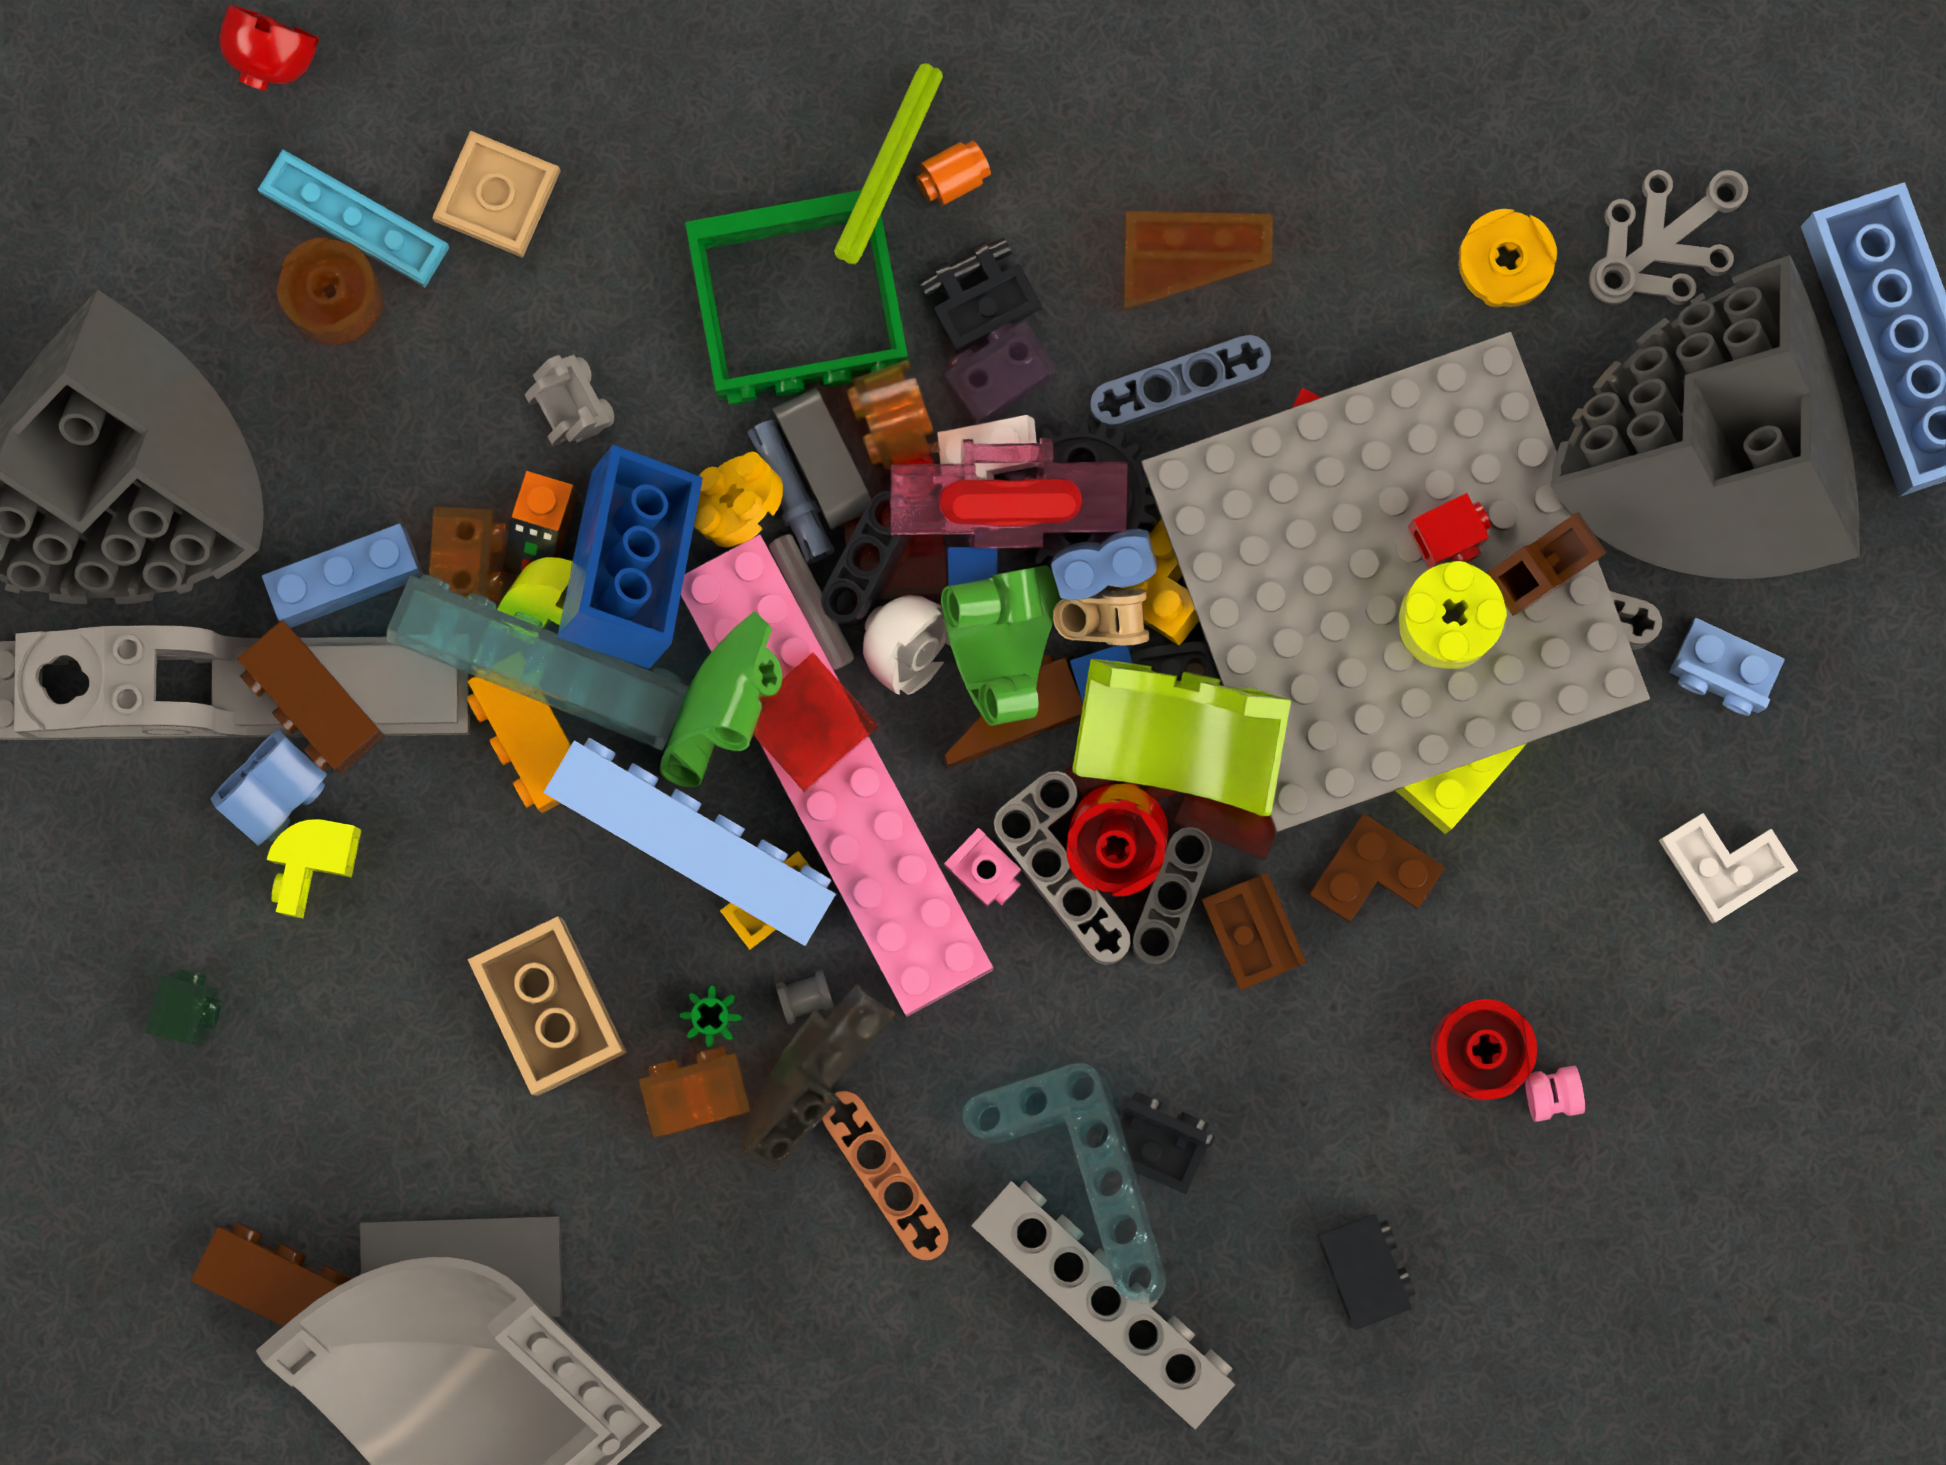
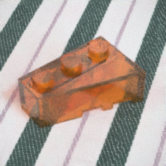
M1126 211L1124 215L1122 312L1268 267L1272 264L1273 214Z

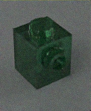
M180 969L177 970L175 978L161 975L145 1033L203 1046L207 1028L214 1029L219 1019L222 1003L221 1000L215 999L218 989L204 986L207 976Z

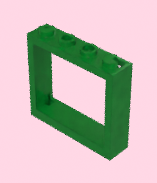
M862 190L685 222L718 400L728 399V404L730 405L745 404L757 400L756 393L773 390L776 391L777 396H790L805 391L804 385L823 381L824 387H839L853 382L852 376L871 373L872 378L882 379L898 375L900 367L909 366L884 226L880 214L870 241L891 349L729 379L706 249L846 224Z

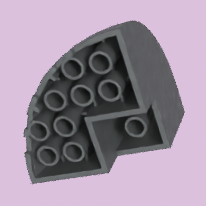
M1790 255L1732 277L1735 286L1708 300L1703 293L1690 300L1691 305L1686 307L1675 321L1670 323V321L1664 318L1636 340L1639 349L1623 364L1614 361L1593 386L1596 396L1590 399L1583 409H1577L1572 417L1575 429L1569 441L1560 443L1554 461L1550 485L1555 494L1572 515L1577 512L1580 513L1596 536L1611 546L1642 561L1669 570L1704 577L1754 579L1795 574L1860 557L1857 483L1845 415L1818 321Z
M97 289L42 350L0 406V581L6 583L4 590L18 594L20 590L49 593V600L70 604H87L89 598H114L116 604L152 601L156 593L176 590L178 594L192 591L194 583L210 576L219 579L239 567L259 550L264 519L261 486L251 452L230 411L200 371L172 343L139 317Z

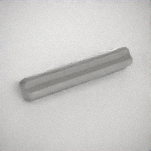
M787 534L775 539L769 544L770 551L832 669L835 670L848 665L854 660L853 653L837 622L825 615L821 607L822 592L793 536Z

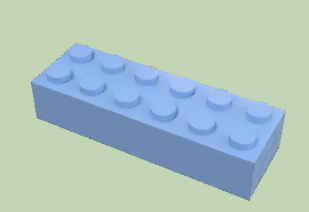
M1904 182L1813 212L1801 226L1899 496L1946 481V292Z
M588 738L584 746L574 740L543 793L806 946L836 895L827 889L831 879L807 865H804L800 872L784 864L788 856L787 853L761 839L757 847L740 838L745 830L744 828L720 814L714 822L697 813L701 803L678 789H675L671 797L654 787L659 780L656 776L633 763L628 771L611 762L616 755L615 752L593 739Z

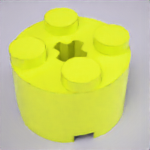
M1455 561L1432 567L1414 582L1403 598L1399 613V628L1404 645L1417 660L1435 668L1458 669L1475 663L1497 642L1502 633L1507 617L1502 593L1488 574L1466 562ZM1454 608L1457 609L1461 614L1458 619L1459 624L1453 621L1447 625L1442 619L1446 609L1449 611Z

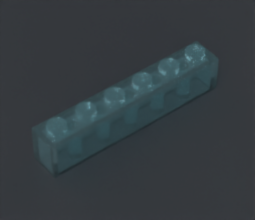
M412 575L409 576L387 628L386 641L663 751L688 689V686L679 683V676L662 668H653L651 672L633 663L558 638V634L541 628L542 622L537 618L521 612H515L514 616L496 610V604L481 595L469 594L466 598L449 591V584L436 577L423 575L419 579Z

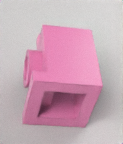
M979 828L944 863L945 868L986 907L994 900L1002 906L1021 886V883L1015 879L1021 873V868ZM983 861L992 862L996 867V873L990 879H983L977 873V867Z

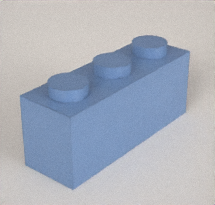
M401 523L262 575L278 621L283 620L291 628L425 577L409 533Z

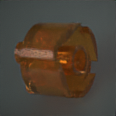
M314 238L298 245L285 258L281 267L279 283H277L278 300L286 315L302 334L324 346L343 345L361 338L374 326L383 311L382 285L375 270L357 247L345 241ZM332 284L337 294L329 299L326 297L324 289Z
M908 359L853 378L855 387L846 390L857 420L866 417L871 434L863 436L871 462L873 465L883 463L885 471L941 452L938 442L929 445L925 436L934 433L915 377L908 380L904 378L903 373L912 370Z

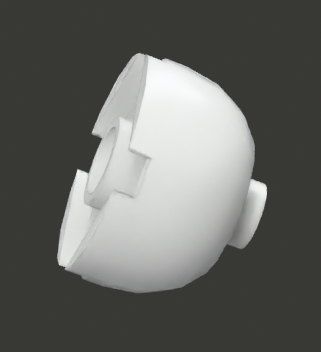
M907 595L891 600L884 606L874 609L865 623L866 632L863 642V655L870 672L883 685L899 695L900 690L909 695L925 686L944 663L932 662L945 643L951 646L946 631L942 606L922 596Z

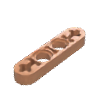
M839 1091L832 1094L822 1107V1120L825 1127L906 1249L914 1257L921 1260H932L939 1257L945 1251L948 1244V1231L945 1224L864 1102L856 1094L848 1091ZM838 1100H841L845 1105L853 1102L857 1106L858 1110L852 1116L859 1128L866 1121L873 1128L872 1132L858 1136L850 1147H847L842 1139L844 1136L852 1134L843 1122L835 1125L830 1118L836 1112L833 1104ZM875 1140L884 1146L886 1158L879 1168L866 1169L859 1163L857 1151L863 1142ZM904 1182L911 1187L913 1201L907 1209L895 1211L886 1204L884 1193L891 1183ZM920 1204H923L928 1211L927 1215L919 1217L923 1225L927 1229L936 1226L940 1232V1235L935 1239L938 1247L931 1252L925 1246L919 1249L914 1246L912 1241L917 1238L918 1234L911 1223L903 1230L897 1222L898 1219L912 1215Z

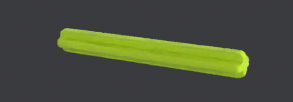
M924 63L916 71L834 250L838 259L844 260L848 264H856L862 256L943 78L940 69L933 68L930 64Z

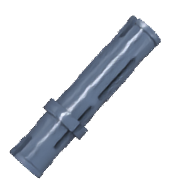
M768 420L754 426L755 429H750L747 432L758 454L781 477L783 482V496L780 505L784 511L781 517L785 526L791 527L807 564L815 563L828 557L835 550L818 516L821 510L817 501H812L807 493L802 478L782 438L776 420Z

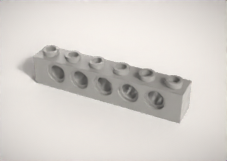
M1010 1181L971 1226L1196 1430L1235 1386L1227 1377L1233 1368L1212 1349L1205 1355H1202L1189 1343L1195 1334L1174 1315L1167 1322L1152 1309L1158 1300L1137 1281L1130 1288L1115 1276L1121 1267L1102 1249L1098 1248L1092 1255L1082 1246L1078 1240L1084 1233L1063 1214L1056 1221L1041 1208L1047 1200L1027 1181H1024L1020 1187H1017ZM1029 1218L1040 1220L1046 1229L1044 1241L1034 1248L1023 1246L1017 1238L1018 1226ZM1062 1253H1075L1082 1260V1273L1073 1281H1063L1055 1274L1054 1263ZM1102 1286L1115 1288L1120 1297L1118 1308L1108 1315L1097 1313L1091 1304L1093 1293ZM1139 1320L1152 1322L1157 1331L1154 1343L1147 1348H1137L1129 1340L1130 1327ZM1176 1354L1188 1355L1194 1364L1191 1377L1183 1382L1170 1380L1166 1373L1168 1360Z

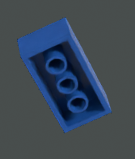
M615 445L609 448L591 471L558 638L647 669L652 667L672 644L703 477Z

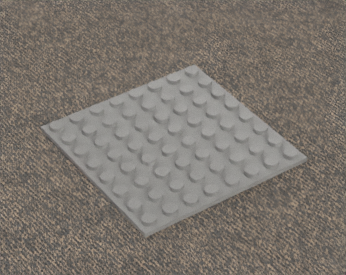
M1511 332L1141 462L1222 685L1235 688L1249 686L1291 700L1273 808L1270 815L1276 832L1650 699L1598 560L1522 612L1512 616L1506 607V621L1497 642L1478 661L1467 667L1444 669L1425 665L1408 651L1400 636L1399 613L1403 598L1414 582L1424 572L1429 570L1408 529V525L1413 518L1465 493H1468L1472 503L1479 501L1488 515L1491 528L1486 530L1489 535L1488 540L1479 547L1482 555L1468 562V564L1487 573L1518 550L1535 542L1572 516L1550 486L1557 451ZM1455 608L1450 611L1446 609L1442 619L1447 625L1453 621L1459 624L1458 619L1461 614Z

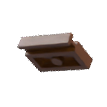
M1268 872L1201 900L1239 992L1306 963Z

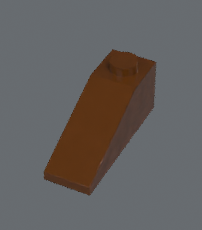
M1052 655L1042 657L1036 687L1039 706L1037 715L1034 718L991 726L987 724L981 715L944 755L947 768H954L1080 720L1083 703L1066 659L1062 658L1054 661Z

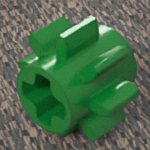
M710 986L708 998L700 999L697 995L690 993V1000L695 1006L692 1012L680 1013L681 1018L692 1020L694 1028L688 1032L687 1037L693 1039L700 1033L705 1034L708 1048H713L715 1036L721 1034L730 1041L734 1040L728 1028L731 1022L743 1021L742 1016L731 1014L728 1008L734 1003L736 997L730 995L723 1001L717 999L715 986ZM707 1005L712 1009L717 1008L719 1005L722 1007L723 1011L720 1013L719 1018L723 1024L718 1029L711 1025L706 1026L704 1029L701 1027L700 1023L703 1021L704 1016L700 1011L704 1006Z

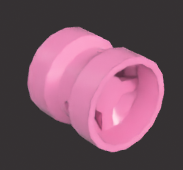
M1575 1065L1559 1068L1556 1074L1546 1075L1542 1071L1533 1072L1526 1079L1527 1100L1534 1122L1549 1120L1553 1114L1560 1112L1565 1113L1567 1116L1583 1114L1585 1112L1582 1082Z

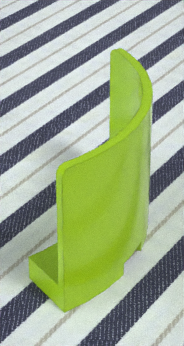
M1091 658L1073 763V772L1076 775L1174 790L1233 805L1260 816L1271 815L1291 704L1290 699L1249 686L1244 688L1220 686L1221 679L1183 672L1181 681H1177V676L1151 671L1152 666Z

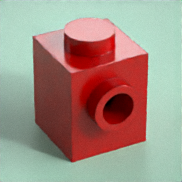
M1468 493L1413 518L1408 525V529L1429 569L1451 560L1452 562L1462 561L1468 563L1482 555L1479 547L1489 538L1486 530L1491 528L1485 509L1479 501L1472 503Z

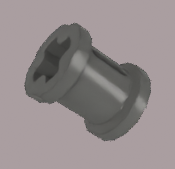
M823 969L816 970L813 977L786 985L783 981L775 983L788 1025L794 1024L797 1017L825 1009L828 1013L835 1011Z

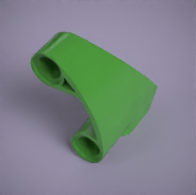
M1047 565L991 575L992 578L950 585L943 589L941 605L951 649L965 686L975 706L988 725L995 726L1030 719L1037 715L1039 706L1036 690L1038 674L1048 636L1054 622L1053 610L1056 604L1063 599L1060 598L1053 571Z
M755 611L734 627L715 647L689 685L679 708L660 765L662 776L676 785L696 787L702 783L715 745L732 751L747 749L762 709L758 698L773 696L781 687L783 678L781 665L776 656L766 647L772 627Z

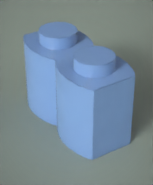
M1129 529L1111 535L1101 544L1081 542L1070 545L1053 557L1051 567L1060 598L1079 600L1096 595L1106 588L1107 585L1128 587L1142 583L1156 573L1157 561L1149 532L1141 529Z
M278 728L259 745L245 764L226 779L211 797V801L219 812L259 846L266 839L269 841L277 839L287 829L290 823L288 818L290 813L301 803L304 806L309 805L321 794L325 786L322 781L327 774L318 767L300 746Z

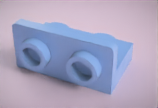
M1695 618L1692 620L1669 673L1680 677L1678 684L1686 690L1699 695H1705L1708 690L1725 698L1722 704L1726 708L1736 713L1750 716L1751 711L1760 713L1767 708L1770 702L1768 696L1785 659Z

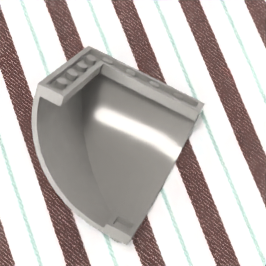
M451 1257L418 1258L385 1265L361 1274L313 1302L256 1350L262 1362L287 1384L297 1388L371 1465H617L662 1426L648 1408L518 1285L500 1272L470 1260Z

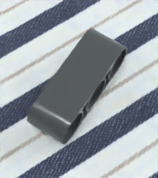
M815 387L772 407L778 424L829 528L832 530L862 516L868 503L871 501V497L817 388Z
M1187 827L1180 829L1173 834L1167 844L1163 865L1152 883L1132 936V952L1137 960L1144 965H1162L1172 957L1177 949L1212 854V845L1209 837L1198 828ZM1186 838L1197 841L1202 849L1200 861L1194 864H1185L1180 861L1175 852L1176 843ZM1174 884L1182 889L1185 895V902L1180 909L1167 910L1162 907L1158 900V891L1162 886ZM1148 930L1162 932L1168 942L1166 952L1157 957L1146 954L1140 944L1143 933Z

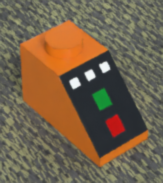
M526 471L511 517L502 570L504 573L518 577L523 569L535 560L547 557L559 558L579 496L574 485Z

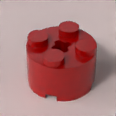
M1134 783L1111 784L1093 790L1077 805L1069 827L1066 856L1073 874L1084 886L1094 891L1097 889L1112 893V896H1128L1143 890L1156 879L1165 859L1168 842V823L1165 813L1150 794L1141 790ZM1109 836L1124 837L1126 844L1122 845L1118 839L1109 841Z
M1475 1000L1454 1008L1439 1021L1431 1040V1061L1436 1075L1449 1091L1470 1100L1498 1099L1512 1094L1526 1081L1536 1064L1537 1041L1531 1025L1511 1006L1498 1000ZM1480 1037H1483L1485 1045H1493L1494 1054L1486 1057V1064H1483L1481 1056H1474L1472 1047L1479 1044Z

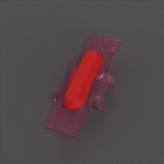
M1040 438L1039 443L974 444L973 439H962L960 464L891 465L890 534H970L971 548L1043 547V533L1126 531L1128 464L1126 462L1053 463V444L1051 438ZM1038 462V474L1036 476L1024 477V480H986V478L977 477L976 465L974 463Z

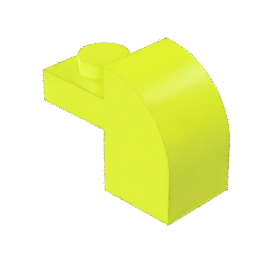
M555 557L541 558L531 562L523 569L508 590L492 620L530 643L535 644L550 621L560 625L573 562Z
M317 819L296 823L283 831L274 841L267 856L268 861L285 865L284 874L278 873L276 875L272 889V902L278 903L276 912L286 916L304 918L313 871L352 878L361 829L353 825Z

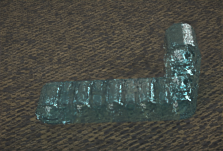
M1074 1063L978 1094L971 1098L963 1111V1123L971 1134L990 1144L1003 1143L1064 1122L1067 1123L1117 1291L1125 1298L1139 1304H1151L1158 1300L1166 1287V1275L1111 1091L1105 1077L1090 1065ZM1082 1077H1092L1094 1081L1093 1093L1085 1100H1075L1072 1093L1075 1082ZM1036 1092H1044L1047 1096L1045 1109L1038 1115L1029 1116L1026 1112L1027 1099ZM989 1107H997L1000 1112L999 1123L989 1131H982L979 1124L981 1114ZM1096 1124H1106L1108 1128L1106 1142L1098 1148H1090L1086 1141L1089 1129ZM1110 1171H1119L1123 1181L1121 1189L1112 1196H1104L1100 1188L1102 1178ZM1124 1219H1134L1137 1225L1136 1236L1127 1244H1118L1114 1234L1116 1226ZM1138 1267H1148L1151 1272L1149 1287L1143 1292L1133 1293L1129 1287L1130 1274Z

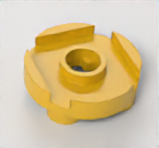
M1498 209L1481 216L1471 225L1459 247L1458 265L1461 277L1467 288L1476 297L1482 299L1485 304L1496 308L1502 306L1517 307L1531 302L1545 290L1554 273L1557 248L1551 232L1538 218L1532 215L1528 217L1522 213L1514 212L1512 209ZM1500 247H1505L1508 252L1516 250L1519 253L1520 257L1515 261L1516 269L1508 270L1506 266L1500 267L1496 263L1500 256L1498 251Z
M748 452L743 456L735 457L718 468L708 467L699 475L703 479L694 527L706 539L712 540L717 546L724 548L738 546L751 540L763 529L758 523L764 518L766 513L769 512L774 516L780 506L783 496L781 477L756 452Z

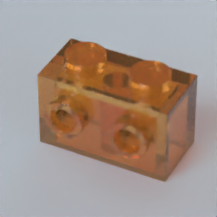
M434 506L427 604L433 610L491 613L492 601H500L502 573L494 572L496 553L504 552L506 530L505 524L498 523V517L493 510Z
M720 1047L696 1054L697 1064L678 1068L677 1061L672 1060L648 1067L650 1076L638 1080L653 1137L659 1138L753 1112L738 1054L726 1055L725 1048Z

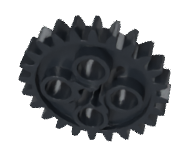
M1082 419L1079 431L1074 433L1068 423L1062 421L1061 435L1057 437L1046 427L1043 429L1046 443L1041 446L1037 444L1039 466L1021 469L1020 473L1006 472L1005 474L1007 480H1069L1078 487L1082 494L1089 492L1087 496L1091 502L1090 505L1086 508L1081 506L1076 517L1070 521L1059 523L1054 529L1048 528L1049 523H1041L1028 526H1014L1009 531L1013 539L1027 536V539L1020 548L1024 555L1036 549L1039 550L1035 560L1039 567L1044 566L1050 559H1053L1062 549L1073 545L1067 541V532L1071 525L1077 522H1085L1091 525V536L1086 542L1099 544L1120 531L1141 529L1142 525H1157L1156 519L1146 513L1147 509L1156 508L1157 505L1154 496L1147 495L1151 488L1147 477H1143L1145 474L1141 464L1143 460L1135 461L1142 449L1138 443L1124 449L1127 436L1122 430L1112 439H1109L1107 423L1102 422L1094 434L1091 433L1086 419ZM1088 454L1095 458V467L1088 475L1077 476L1071 473V464L1077 456ZM1108 469L1114 470V475L1110 479L1103 481L1093 488L1101 479L1103 473ZM1119 489L1128 493V501L1123 509L1111 512L1103 508V499L1111 490Z

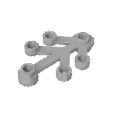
M1663 170L1650 172L1642 183V192L1647 198L1642 245L1628 257H1626L1628 227L1636 216L1635 207L1626 199H1616L1611 202L1604 216L1609 226L1606 257L1594 265L1589 275V286L1594 296L1607 304L1623 303L1633 293L1664 296L1676 305L1688 303L1696 293L1697 287L1694 279L1684 273L1676 274L1672 278L1639 273L1652 262L1702 267L1713 276L1725 274L1734 262V255L1727 246L1717 244L1707 248L1677 243L1718 211L1729 213L1738 209L1748 194V185L1744 177L1731 170L1719 172L1708 184L1706 196L1664 228L1666 201L1668 194L1672 191L1673 180ZM1654 178L1661 179L1666 186L1665 192H1653L1649 186L1650 180ZM1723 186L1731 189L1733 200L1725 202L1719 199L1717 189ZM1616 207L1624 208L1628 213V220L1625 222L1616 221L1612 216V209ZM1716 252L1723 254L1726 258V266L1718 268L1712 265L1710 255ZM1609 273L1617 274L1621 279V286L1616 289L1608 287L1604 280L1605 275ZM1678 281L1684 282L1689 288V294L1685 297L1677 296L1672 289L1673 283Z

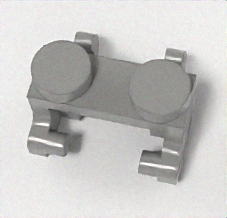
M560 355L549 358L533 374L536 383L525 393V397L529 404L539 403L553 429L547 436L552 446L560 445L566 441L572 442L576 440L577 443L599 434L604 428L610 427L613 424V409L608 401L598 399L590 385V367L583 358L575 357L574 355L561 358Z

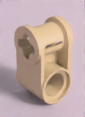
M1104 588L1096 595L1085 599H1062L1053 610L1054 625L1060 635L1072 641L1106 642L1109 645L1123 646L1147 642L1149 640V631L1144 629L1142 601L1147 599L1146 590L1142 588Z

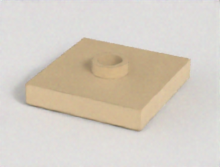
M470 131L432 218L436 223L523 258L561 170L557 165Z

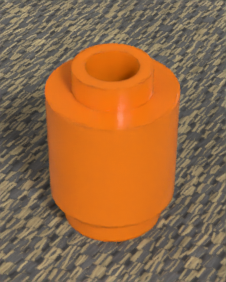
M971 141L965 145L959 142L919 164L921 174L916 176V182L928 202L936 200L940 206H944L983 185V179L991 175V170L986 157L976 142Z

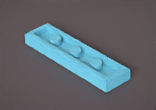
M283 149L258 188L259 193L424 288L449 249L448 243Z

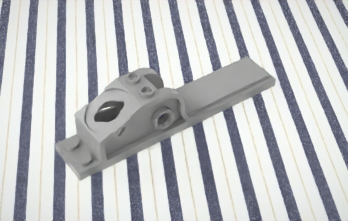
M100 626L74 630L16 633L15 641H0V740L269 737L278 728L289 737L305 736L299 729L290 734L272 714V711L278 707L273 699L266 692L259 698L239 676L246 669L237 658L260 638L229 637L219 635L208 629L186 626ZM469 636L300 638L385 736L470 735V705L466 699L470 695V685L467 682L470 680ZM157 660H192L195 663H212V706L190 702L156 701ZM69 661H77L82 672L89 678V688L84 695L76 696L69 703L57 704L51 700L46 688L42 686L43 666L69 665Z

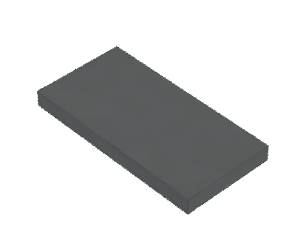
M560 1216L360 1223L361 1274L385 1265L418 1258L451 1257L470 1260L488 1266L507 1276L551 1317L562 1316Z

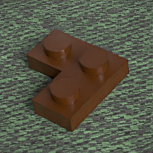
M1363 813L1308 896L1349 923L1376 883L1415 909H1419L1446 867Z

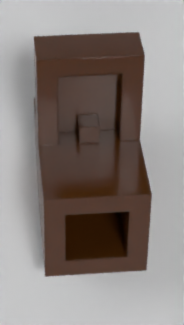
M1577 512L1535 542L1518 550L1486 574L1497 584L1506 607L1514 616L1571 580L1572 577L1607 554V552L1580 513Z

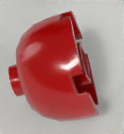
M228 5L219 39L221 53L226 62L241 72L238 81L266 91L269 83L286 85L296 81L307 71L317 49L319 37L295 26L294 31H292L293 28L273 20L274 18L236 5Z

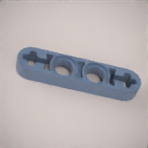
M1253 335L1240 336L1106 382L1097 387L1092 394L1090 402L1091 416L1099 425L1104 422L1107 423L1109 429L1120 428L1256 381L1263 377L1268 370L1271 360L1270 348L1260 337ZM1248 347L1251 353H1260L1262 357L1257 360L1255 370H1249L1246 364H1240L1231 367L1230 373L1234 378L1225 379V366L1218 356L1219 354L1226 353V362L1228 363L1240 358L1241 348ZM1197 362H1207L1215 368L1217 379L1210 386H1197L1190 379L1189 370ZM1155 377L1165 379L1171 386L1170 397L1159 403L1150 401L1145 396L1143 390L1145 383ZM1134 384L1136 399L1143 408L1134 411V401L1120 407L1118 417H1112L1109 411L1101 412L1098 407L1104 404V395L1112 394L1115 400L1129 397L1130 391L1126 386Z

